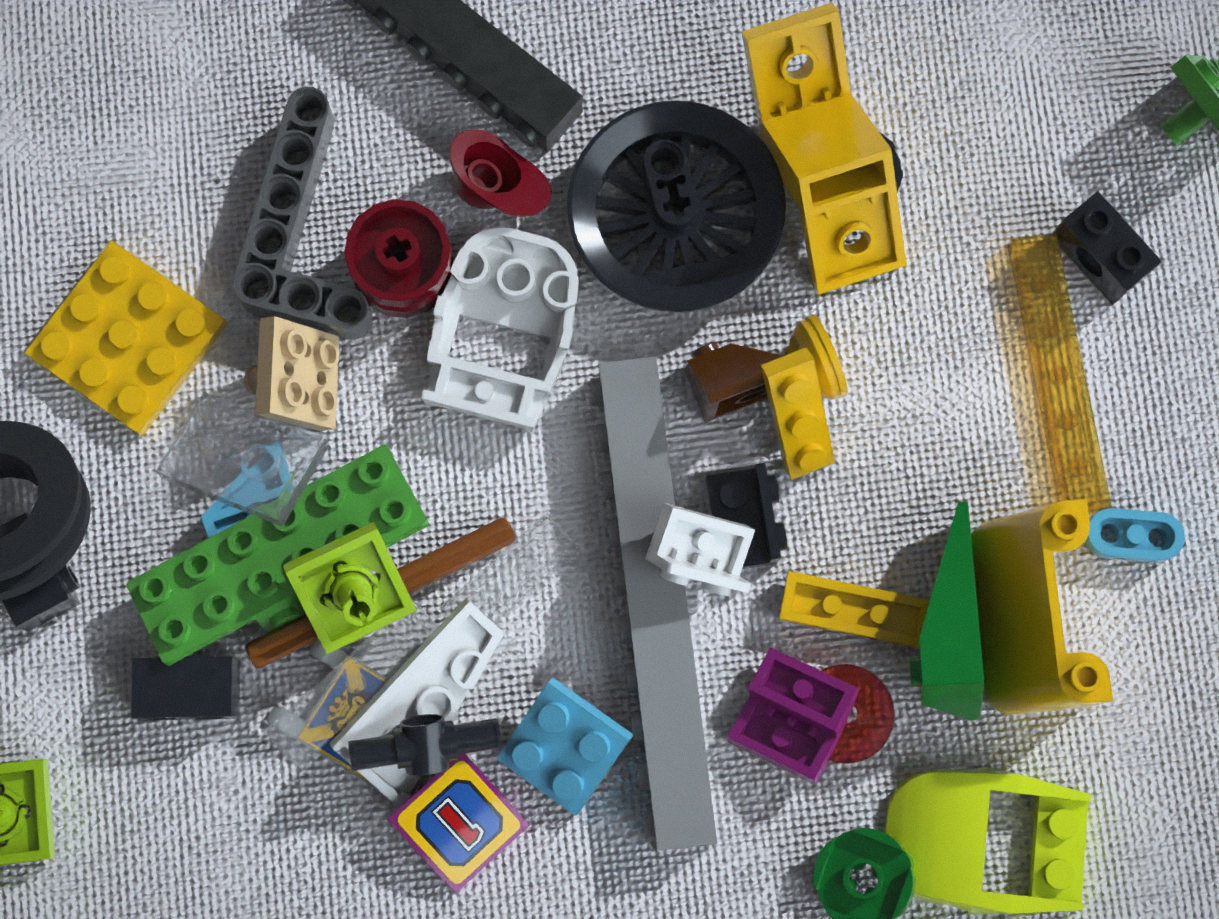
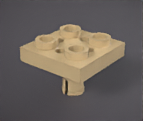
M275 316L260 318L258 365L250 366L245 372L244 377L247 390L250 394L256 395L255 415L318 431L335 430L339 336Z

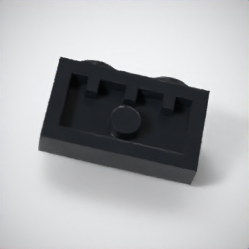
M761 463L755 464L753 469L707 475L705 482L711 516L744 524L755 530L742 569L777 564L781 559L780 551L787 550V537L783 521L775 522L772 504L779 503V489L775 474L767 475L766 464Z

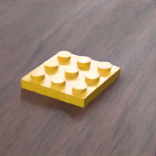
M111 240L24 353L143 437L228 323L223 317Z

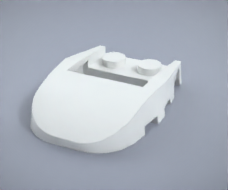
M490 228L472 236L459 250L450 269L451 276L442 296L438 295L433 312L435 319L427 355V362L430 365L427 390L423 389L422 399L428 406L433 407L435 405L533 432L560 374L574 331L572 328L579 282L577 268L568 251L552 239L512 228ZM460 316L550 339L540 380L449 357Z

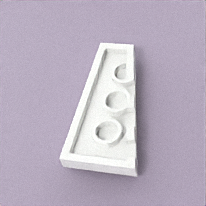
M465 598L329 743L330 746L351 765L348 741L392 735V729L400 728V721L417 715L439 714L444 716L445 721L452 720L454 724L459 715V707L468 691L476 685L504 633ZM397 764L357 770L399 808L412 797L411 792L420 776L407 774L405 768L398 769Z

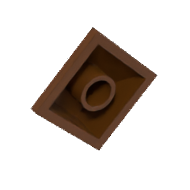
M710 343L691 352L692 358L686 360L684 372L705 423L768 399L761 365L784 355L732 343L720 348L717 343Z

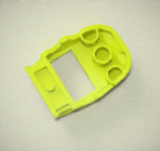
M980 767L978 769L924 770L904 779L892 793L886 811L885 833L899 841L913 859L916 877L913 897L938 905L944 904L967 910V913L985 915L1077 912L1083 910L1084 903L1081 901L1088 802H1091V794L1020 774ZM990 790L1035 795L1028 896L982 891Z

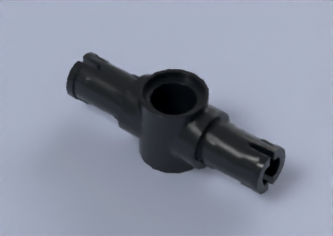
M424 714L400 721V728L392 729V735L348 741L352 772L397 764L398 769L405 768L406 773L409 775L423 776L447 770L450 768V761L458 760L459 754L502 748V738L497 718L454 725L452 720L445 721L442 715Z

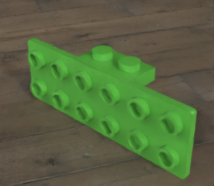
M381 445L127 582V588L161 661L165 665L170 666L253 620H256L265 632L268 633L305 615L306 613L284 571V564L372 522L375 523L386 548L427 527L429 522L388 446ZM337 561L334 563L333 569L337 571L336 566L339 564L344 565L346 562ZM330 592L329 594H322L320 598L324 602V597L328 596L332 599V594Z

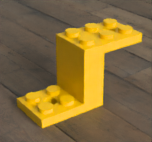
M831 2L741 31L761 140L772 154L780 171L783 184L799 208L812 285L818 295L907 266L892 151L851 94L839 10ZM799 54L807 55V60L800 69L796 71L786 70L788 62L794 56ZM857 230L864 231L857 242L850 245L844 244V240L850 233Z

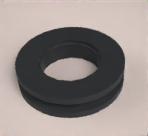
M0 421V479L12 477L29 480L38 486V498L30 516L15 531L0 538V601L26 593L40 586L59 572L69 562L82 543L89 525L91 501L86 482L65 445L48 431L17 421Z

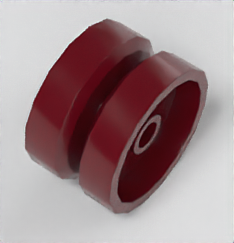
M388 200L374 204L360 214L347 233L344 255L348 270L356 289L361 291L366 297L370 307L386 316L409 318L427 313L436 305L438 295L442 296L451 276L450 269L454 263V258L446 228L432 210L415 201ZM398 257H407V259L402 262H398L397 260Z

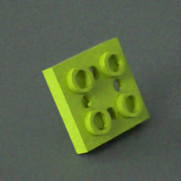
M374 522L283 565L284 571L326 654L417 611ZM337 561H344V562H346V564H344V565H343V564L337 565V566H336L337 571L333 569V565H334V563H336ZM374 570L379 572L378 577L376 576V574H372L371 571ZM329 592L332 594V599L325 596L324 602L320 600L322 594H329Z
M48 759L0 764V783L5 788L4 794L0 795V835L6 834L0 837V844L8 840L7 845L0 847V865L55 859ZM23 805H28L31 808V815L27 819H25V815H27L28 810L27 808H21Z

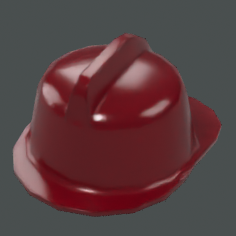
M481 129L465 130L458 134L451 143L449 160L452 166V183L455 192L465 203L478 209L496 208L505 214L518 217L534 216L546 209L551 199V186L546 176L534 164L514 151L496 135Z

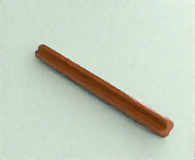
M499 518L397 570L410 595L514 543L516 540L515 533L505 518ZM305 614L301 618L275 631L272 630L248 642L245 647L253 666L256 669H261L315 642L319 638Z

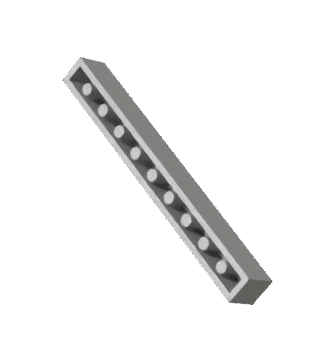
M654 356L599 363V377L590 378L593 406H603L605 424L596 425L599 453L608 452L610 471L601 472L605 501L614 500L616 518L607 519L610 548L620 547L622 566L613 567L616 596L625 595L627 614L619 615L622 644L631 643L633 663L624 664L628 693L637 692L639 712L630 713L633 741H643L645 761L636 762L640 792L649 791L651 811L642 812L645 841H655L656 851L717 844L686 589L685 585L676 584L660 577L662 569L645 559L664 503L675 506L657 358Z

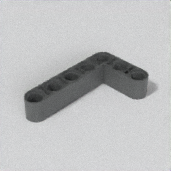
M305 86L294 91L287 101L235 271L233 289L242 306L255 316L262 318L275 316L339 336V338L356 340L365 336L373 325V315L370 306L361 291L353 287L291 272L335 123L327 96L315 87ZM318 108L322 110L321 115L316 120L309 122L300 119L302 113L307 109ZM296 151H306L309 153L307 160L302 164L290 165L287 163L289 156ZM284 194L296 196V200L289 208H274V203L279 196ZM275 237L283 240L280 249L275 253L264 254L260 252L263 242L267 239ZM259 281L269 283L267 293L261 298L251 299L247 297V291L252 284ZM303 293L315 295V301L309 309L298 311L292 308L293 301L298 295ZM347 305L361 307V314L355 321L344 323L338 320V314L343 307Z

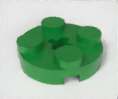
M857 828L834 837L822 848L814 866L813 881L815 889L818 891L819 899L824 905L823 908L832 919H897L907 910L914 896L916 877L913 859L899 841L879 830ZM866 864L874 868L872 875L878 879V883L875 888L868 887L865 894L857 891L858 882L851 879L854 870L863 871Z

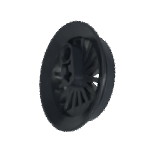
M677 100L655 102L636 107L605 125L590 140L575 165L568 189L567 209L570 232L582 260L593 275L609 290L621 298L645 308L666 312H691L716 306L744 291L763 273L772 260L783 233L786 199L783 180L778 166L764 142L755 132L734 116L718 108L691 101ZM690 144L708 149L692 177L688 166ZM648 147L642 161L636 151ZM717 155L731 165L696 190ZM626 159L647 186V189L614 171V169ZM659 160H667L675 165L676 170L671 174L662 175L657 173L652 168V165ZM739 175L747 187L746 190L707 199ZM606 181L639 201L599 195ZM752 202L754 218L714 211ZM676 205L679 211H684L683 216L675 218L673 211H668L669 206ZM596 209L638 216L598 225ZM712 226L753 233L746 247ZM642 229L612 252L608 250L602 239ZM653 238L633 273L619 263L623 258ZM703 238L731 254L717 257ZM665 239H667L662 271L644 275ZM676 240H678L684 266L672 269ZM689 242L704 261L694 263Z

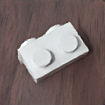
M664 503L645 559L662 569L660 577L676 584L688 586L690 579L702 581V588L716 594L729 596L731 589L749 593L752 583L740 577V573L755 530L744 524Z

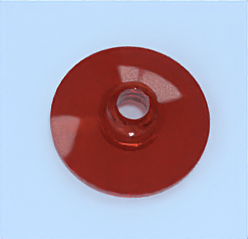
M840 664L821 670L857 687L859 690L854 703V707L857 710V718L852 723L846 722L829 761L849 764L872 757L886 744L894 726L895 709L888 688L873 672L860 666Z

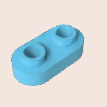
M1107 508L1089 518L1090 531L1085 541L1089 550L1101 558L1158 563L1175 557L1181 551L1185 542V533L1181 523L1168 513ZM1102 527H1109L1113 530L1115 538L1112 543H1107L1101 538L1100 531ZM1150 531H1157L1162 536V545L1160 547H1155L1150 543L1148 538Z

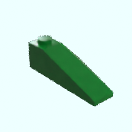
M968 501L958 502L920 633L918 657H909L911 687H920L922 705L973 721L980 720L984 673Z

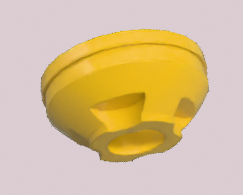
M811 314L805 317V319L798 321L792 332L789 345L784 348L785 354L788 355L807 347L815 361L822 397L833 400L847 395L848 387L841 363L823 324L815 314Z

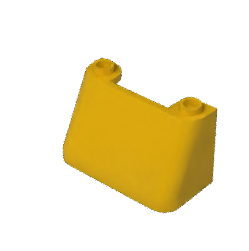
M1087 499L1060 501L984 522L971 534L985 694L990 705L1003 714L1080 709L1113 701L1110 674L1101 658L1092 653H1066L1053 553L1075 550L1086 541L1090 531Z

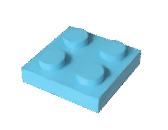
M552 677L496 759L577 817L633 734Z

